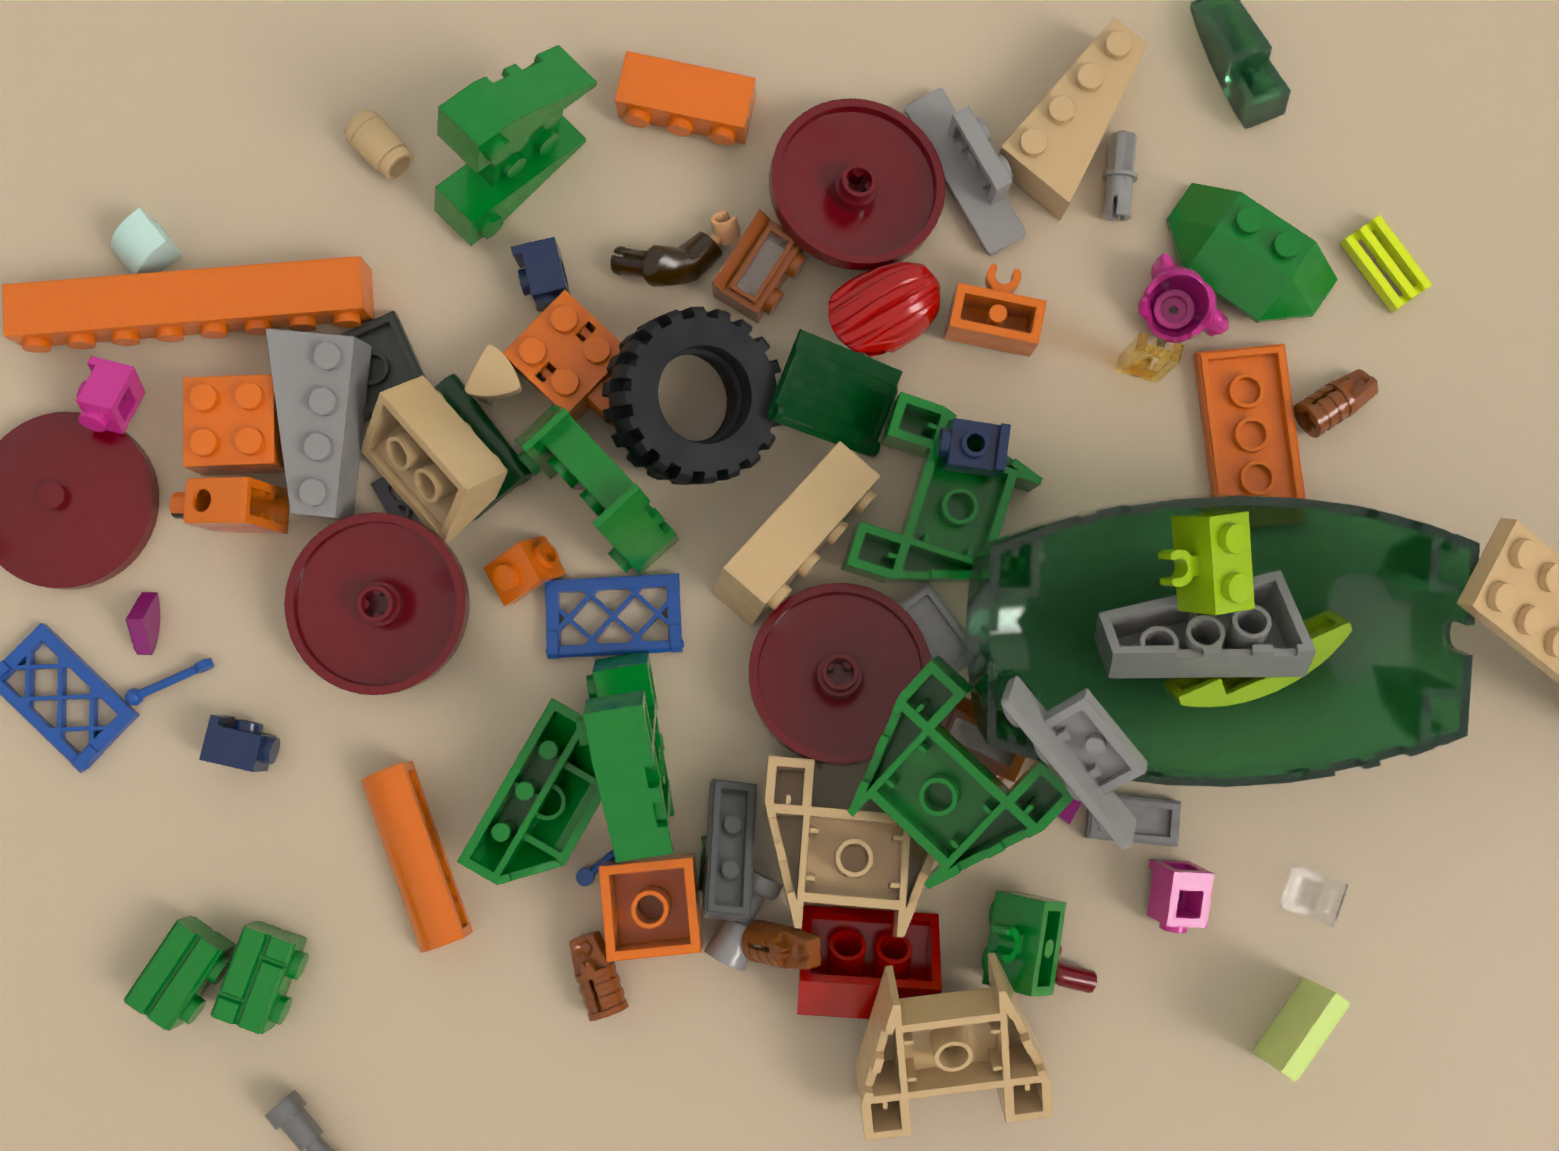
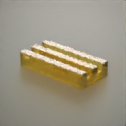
M1139 333L1119 355L1115 371L1158 383L1180 363L1184 345L1175 343L1169 350H1166L1164 348L1167 340L1157 338L1149 345L1146 344L1149 335ZM1154 358L1158 359L1153 364L1152 370H1149L1148 368L1150 367L1152 360Z

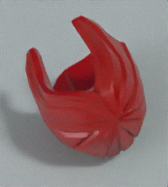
M894 262L876 267L850 279L831 295L828 302V319L836 337L855 352H865L867 356L882 355L886 352L893 353L916 340L930 327L940 309L941 286L931 271L921 263Z

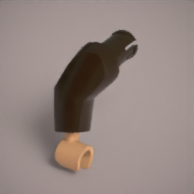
M726 210L715 213L711 217L714 230L711 236L704 232H698L679 247L653 245L645 251L618 246L613 252L623 255V257L611 255V269L616 275L643 277L653 287L673 286L697 281L722 256V251L719 248L720 244L730 245L739 240L740 228L737 217L733 216L729 219Z

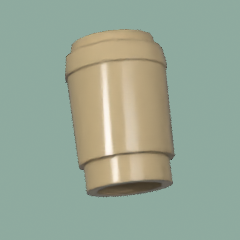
M369 109L362 110L355 114L346 124L344 134L347 142L376 171L382 173L387 179L390 180L398 177L410 166L413 155L408 151L406 144L375 111H370Z

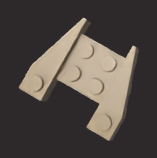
M768 756L764 808L793 927L802 929L804 903L894 910L892 937H904L935 859L887 813L859 810L852 817L848 813V809L811 806L814 759Z
M988 953L990 987L900 999L893 965L885 966L855 1063L865 1141L912 1135L909 1099L997 1088L1006 1123L1053 1117L1051 1079L1039 1040L995 953Z

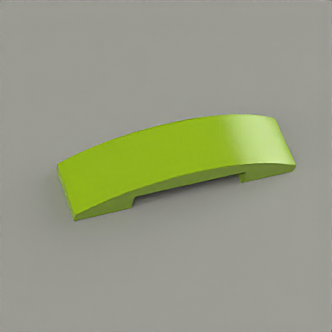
M1330 609L1303 621L1316 650L1307 674L1330 657L1352 632L1350 622ZM1302 677L1171 678L1162 683L1165 691L1182 706L1220 707L1261 698L1294 683Z

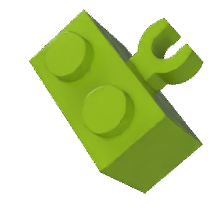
M1209 510L1172 515L1173 549L1160 551L1158 559L1174 561V573L1170 577L1160 578V584L1176 587L1178 611L1221 615L1255 609L1249 511Z

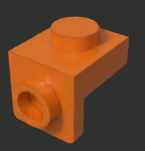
M545 536L520 541L483 567L504 606L518 602L543 583L558 579L565 574L556 549Z

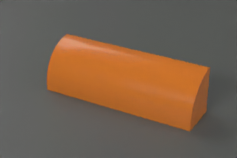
M413 761L396 764L361 779L362 787L420 952L423 953L439 948L473 932Z

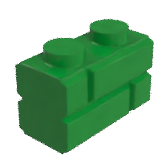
M188 916L178 919L123 999L124 1003L140 1014H145L149 1020L164 1030L170 1031L184 1024V1022L188 1025L191 1024L206 1005L207 1001L202 998V995L210 983L216 985L225 976L231 961L228 956L235 947L234 942L219 932L213 931L210 926L196 917Z
M254 921L244 925L212 1008L211 1017L229 1024H236L240 1028L257 1034L267 1032L275 1027V1024L281 1025L292 1003V998L286 996L292 979L298 980L308 961V953L303 952L307 941L306 937L281 930L262 921Z

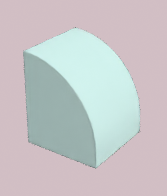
M141 208L130 214L118 226L111 239L113 252L130 274L161 272L183 255L159 223Z

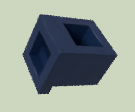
M555 237L511 247L513 257L518 266L523 268L518 270L524 296H532L537 311L543 312L564 290L571 295L561 250Z
M954 418L948 424L947 429L941 428L938 437L937 456H943L942 469L997 477L1006 468L1011 425L1004 423L997 425ZM968 437L980 440L981 450L979 452H973L967 447Z
M210 715L199 760L250 772L268 771L269 764H273L278 756L280 739L276 735L263 733V724L235 719V717L229 715Z

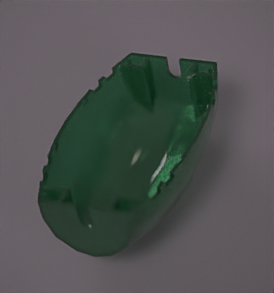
M1244 494L1159 497L1102 506L1040 522L982 544L973 559L966 616L967 665L969 684L973 686L970 690L971 703L979 732L987 744L1008 752L1018 753L1026 758L1039 762L1042 761L1035 751L1033 742L1020 727L1013 726L1006 718L1001 704L1007 682L1018 676L1047 711L1087 688L1148 762L1146 773L1132 780L1135 782L1210 787L1292 783L1335 776V771L1354 767L1369 769L1381 766L1380 761L1402 754L1412 757L1432 750L1437 746L1446 745L1468 736L1473 655L1458 650L1452 645L1450 629L1453 621L1463 625H1475V618L1460 607L1457 601L1479 561L1480 543L1424 522L1371 508L1286 496ZM1209 510L1249 511L1253 576L1281 570L1302 620L1304 621L1330 609L1351 624L1352 632L1330 657L1305 677L1269 695L1229 706H1182L1164 689L1162 682L1171 678H1108L1094 640L1098 613L1177 595L1176 587L1160 584V578L1170 577L1174 573V561L1158 559L1160 551L1173 549L1171 516Z

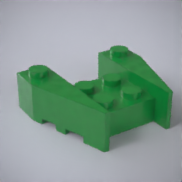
M560 45L536 54L534 63L523 70L516 63L504 68L501 74L504 78L492 83L486 76L478 79L438 106L437 135L466 165L435 186L434 211L470 246L483 237L488 239L494 236L501 229L504 221L586 142V138L562 114L564 109L596 87L597 81Z
M900 392L892 404L880 444L924 458L901 533L899 534L860 521L853 528L841 570L881 583L1002 582L1013 578V570L991 564L1013 489L1017 488L1030 492L1041 485L1043 478L1016 458L1013 460L1008 455L1005 471L997 477L943 470V456H937L939 433L941 428L947 429L948 424L957 415L943 405ZM968 437L967 447L973 452H979L981 450V442L978 438Z
M553 404L514 439L523 449L517 457L535 476L541 470L550 479L559 474L572 489L578 484L585 489L579 496L598 516L592 524L614 547L607 554L625 573L633 567L639 575H642L679 540L675 531L664 521L663 516L649 505L651 501L640 487L630 480L564 407Z
M649 651L596 659L592 671L593 674L586 676L589 699H586L583 716L576 717V727L580 746L589 745L591 761L616 863L672 854L673 845L669 829V816H674L675 811L663 751L665 750L663 734H660L657 717L658 702Z
M939 655L933 658L898 696L886 728L874 750L875 753L848 810V813L853 817L871 798L938 862V865L930 872L924 883L928 889L960 874L962 870L986 858L989 859L1005 851V848L1044 831L1074 800L1069 794L1063 778L1051 764H1045L1040 758L1009 789L940 725V722L966 696L973 686Z

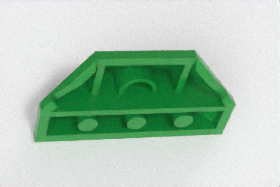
M1191 183L1166 219L1169 231L1172 234L1180 267L1195 270L1203 278V281L1212 287L1215 296L1256 323L1297 317H1312L1338 280L1315 240L1242 192Z
M551 698L457 860L459 864L496 885L566 865L601 803L589 745L580 746L576 717L583 716L582 714Z

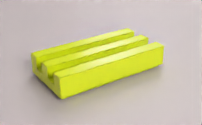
M1378 215L1368 224H1365L1340 242V245L1391 313L1433 285L1381 215ZM1360 239H1362V241L1365 243V245L1377 259L1376 263L1384 272V274H1388L1392 281L1395 283L1397 288L1403 294L1402 296L1399 297L1397 295V293L1394 291V289L1391 287V285L1379 271L1377 266L1374 264V262L1371 260V258L1359 244L1358 241Z

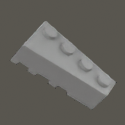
M266 328L290 513L341 520L352 516L355 509L364 424L362 415L363 408L366 405L367 380L369 377L372 346L355 336Z
M1281 570L1253 576L1255 609L1221 615L1178 611L1177 595H1172L1098 613L1094 636L1108 678L1305 677L1316 650Z

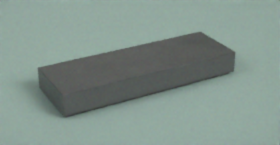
M712 779L709 784L701 918L748 922L751 919L757 784Z

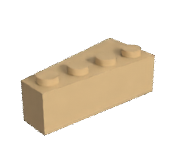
M1115 17L1001 146L998 154L1003 155L1008 161L1013 173L1011 180L1059 220H1061L1148 47L1145 41Z
M839 441L723 567L712 593L752 627L769 607L776 610L792 591L788 585L798 574L804 578L821 559L817 552L826 542L833 546L850 526L845 522L850 514L855 510L861 515L873 502L878 494L872 489L881 476Z

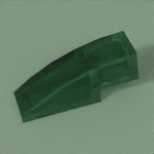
M1196 0L1191 2L1190 11L1209 63L1229 104L1244 129H1249L1285 114L1291 90L1269 60L1272 46L1241 1Z

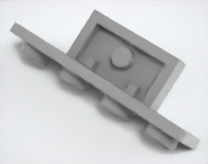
M938 88L906 105V116L926 134L937 151L943 167L945 183L985 253L988 256H992L1022 240L1026 235V231L1006 198L1012 184L1013 173L1006 158L1001 154L997 156L991 146V135L984 120L981 117L975 118L969 106L956 112L942 88Z
M1018 676L1010 679L1007 682L1001 699L1006 718L1013 726L1020 727L1033 742L1039 758L1045 764L1053 766L1063 778L1069 794L1075 800L1082 801L1093 814L1100 831L1106 837H1112L1122 850L1131 847L1137 821L1113 790L1145 774L1148 764L1146 759L1087 688L1047 711Z

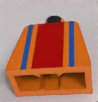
M245 476L189 478L186 482L185 492H174L170 498L169 508L171 515L175 519H183L187 525L216 532L288 534V491L285 488Z

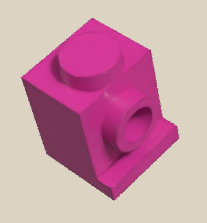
M91 356L87 362L91 374L87 381L81 383L77 392L76 402L81 410L78 420L84 427L95 432L107 430L124 434L146 392L134 366Z
M1150 859L1148 868L1153 870L1147 916L1158 921L1159 928L1168 932L1186 933L1187 927L1207 928L1214 873L1190 861Z

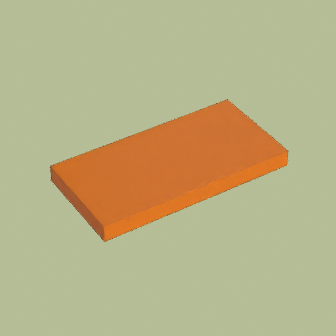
M1285 344L1197 352L1193 357L1213 510L1249 511L1250 525L1308 518Z

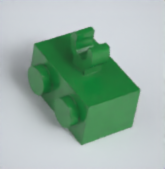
M996 890L995 900L989 909L991 927L988 945L982 955V968L984 970L982 984L989 985L988 953H995L1015 993L1030 997L1053 995L1067 902L1019 891Z

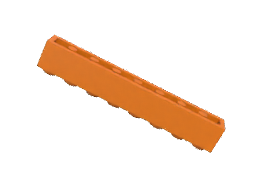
M361 256L2 284L4 337L22 346L24 351L33 353L49 352L52 350V346L67 345L74 349H92L96 347V342L108 341L116 345L133 346L140 344V339L156 338V340L162 342H180L184 340V335L200 334L204 338L221 339L228 337V332L245 331V333L250 335H266V328L289 327L292 331L300 332L314 331L317 329V325L333 324L338 328H356L361 325V321H371L374 319L372 269Z

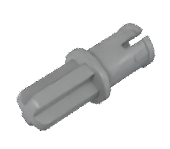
M1119 130L1112 133L1110 137L1108 170L1103 172L1102 177L1106 182L1102 218L1108 221H1117V215H1120L1121 221L1131 219L1132 184L1138 178V174L1134 172L1137 140L1134 132Z

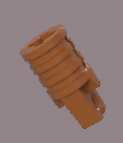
M1357 369L1335 381L1329 382L1324 387L1315 391L1314 394L1295 404L1294 416L1300 427L1308 435L1318 438L1325 431H1329L1335 425L1355 414L1356 411L1378 393V381L1365 371Z
M759 919L751 922L744 931L742 950L745 957L750 961L782 969H810L821 965L820 938L793 926ZM751 944L760 945L761 948L752 947Z
M600 931L582 934L569 941L577 983H579V990L584 999V1006L588 1011L589 1021L603 1019L628 1008L629 1005L624 996V989L620 984L619 974L616 972L615 962H607L605 942Z

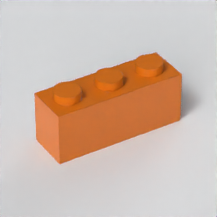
M626 51L615 104L619 118L624 119L626 123L635 127L646 128L651 124L665 127L667 131L678 136L688 137L692 133L708 136L711 141L720 145L730 146L734 142L745 144L756 98V78Z

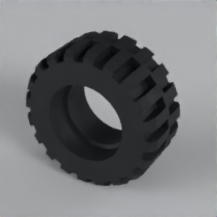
M704 306L689 307L681 311L676 309L637 327L636 332L628 335L619 344L621 350L619 354L611 357L606 370L611 373L609 381L603 382L602 397H609V408L603 410L605 423L613 422L617 433L611 435V438L617 448L625 447L629 454L626 459L636 468H646L647 475L654 479L669 480L671 484L677 485L709 484L716 481L729 480L739 476L741 469L752 468L761 460L759 451L769 450L776 439L770 430L772 427L781 426V424L767 418V410L777 387L775 374L782 372L777 359L769 361L765 352L770 349V346L763 336L753 339L749 335L753 326L743 319L734 322L730 321V312L720 309L706 312ZM682 355H694L709 363L719 374L726 391L727 408L721 426L713 436L700 441L688 440L675 432L664 418L659 404L658 388L663 370L671 360Z

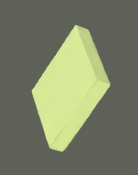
M1303 977L1252 1052L1292 1081H1298L1349 1008L1350 1002L1338 993Z

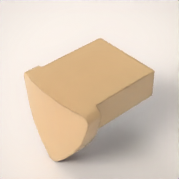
M489 344L473 369L465 386V391L468 395L474 396L476 399L492 406L496 398L520 393L522 385L508 358L497 347Z

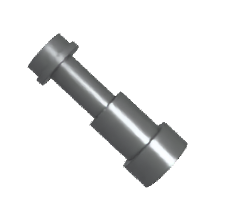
M293 1090L264 1116L275 1130L281 1128L300 1151L304 1149L306 1151H333L320 1136L324 1131L304 1109L303 1106L307 1103L296 1090Z

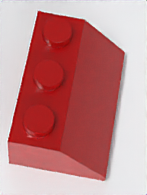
M804 905L801 930L820 938L821 965L810 969H799L797 1015L869 1019L885 966L893 965L899 999L942 993L939 914L914 912L905 936L892 937L894 911Z

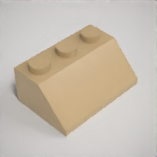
M423 375L379 393L360 451L419 519L446 543H449L496 499L508 470L502 464L499 457L489 450L474 433L471 426L463 421L446 402L444 396Z

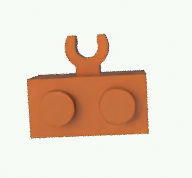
M991 264L985 276L986 288L958 282L951 300L944 340L1030 357L1039 344L1047 301L1012 294L1017 289L1021 280L1020 269H1014L1010 278L1011 281L1007 284L997 281L995 277L997 271L996 264Z

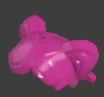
M1162 253L1160 257H1157L1151 269L1152 281L1146 287L1143 297L1138 304L1139 315L1146 319L1152 334L1164 342L1179 344L1199 335L1202 331L1213 337L1217 334L1222 335L1229 330L1228 318L1220 309L1216 308V296L1212 287L1203 281V278L1195 270L1177 266L1168 254ZM1175 307L1177 310L1176 314H1170L1169 308Z

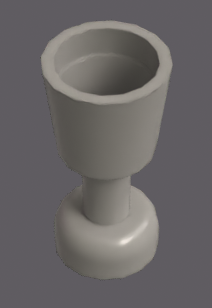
M753 870L751 919L748 922L723 920L704 952L732 968L745 971L748 959L742 950L744 931L754 921L764 899H776L783 885Z

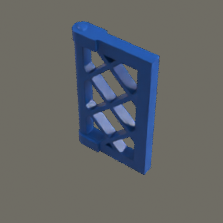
M679 573L563 579L545 582L546 654L548 659L626 655L649 651V653L683 652L684 641L682 640ZM666 588L667 601L657 610L639 594L643 589ZM629 590L631 594L614 613L595 597L599 591ZM584 592L587 596L569 615L560 608V593ZM635 597L654 613L637 634L618 618ZM591 599L610 616L592 636L573 620ZM666 610L668 614V619L662 615ZM560 614L565 618V620L562 623L560 619ZM658 618L668 626L669 640L644 641L641 639ZM614 620L633 636L630 642L599 644L596 641ZM569 623L589 639L584 645L561 646V632Z
M40 623L0 662V695L80 773L89 769L104 751L140 716L47 624ZM45 644L58 656V664L35 665V652ZM68 668L90 687V694L67 695ZM58 669L56 696H34L35 670ZM17 670H26L25 697H22L7 682ZM90 699L89 726L66 727V700ZM98 699H102L118 714L106 726H98ZM57 700V727H53L34 708V701ZM89 731V744L80 753L66 739V732Z

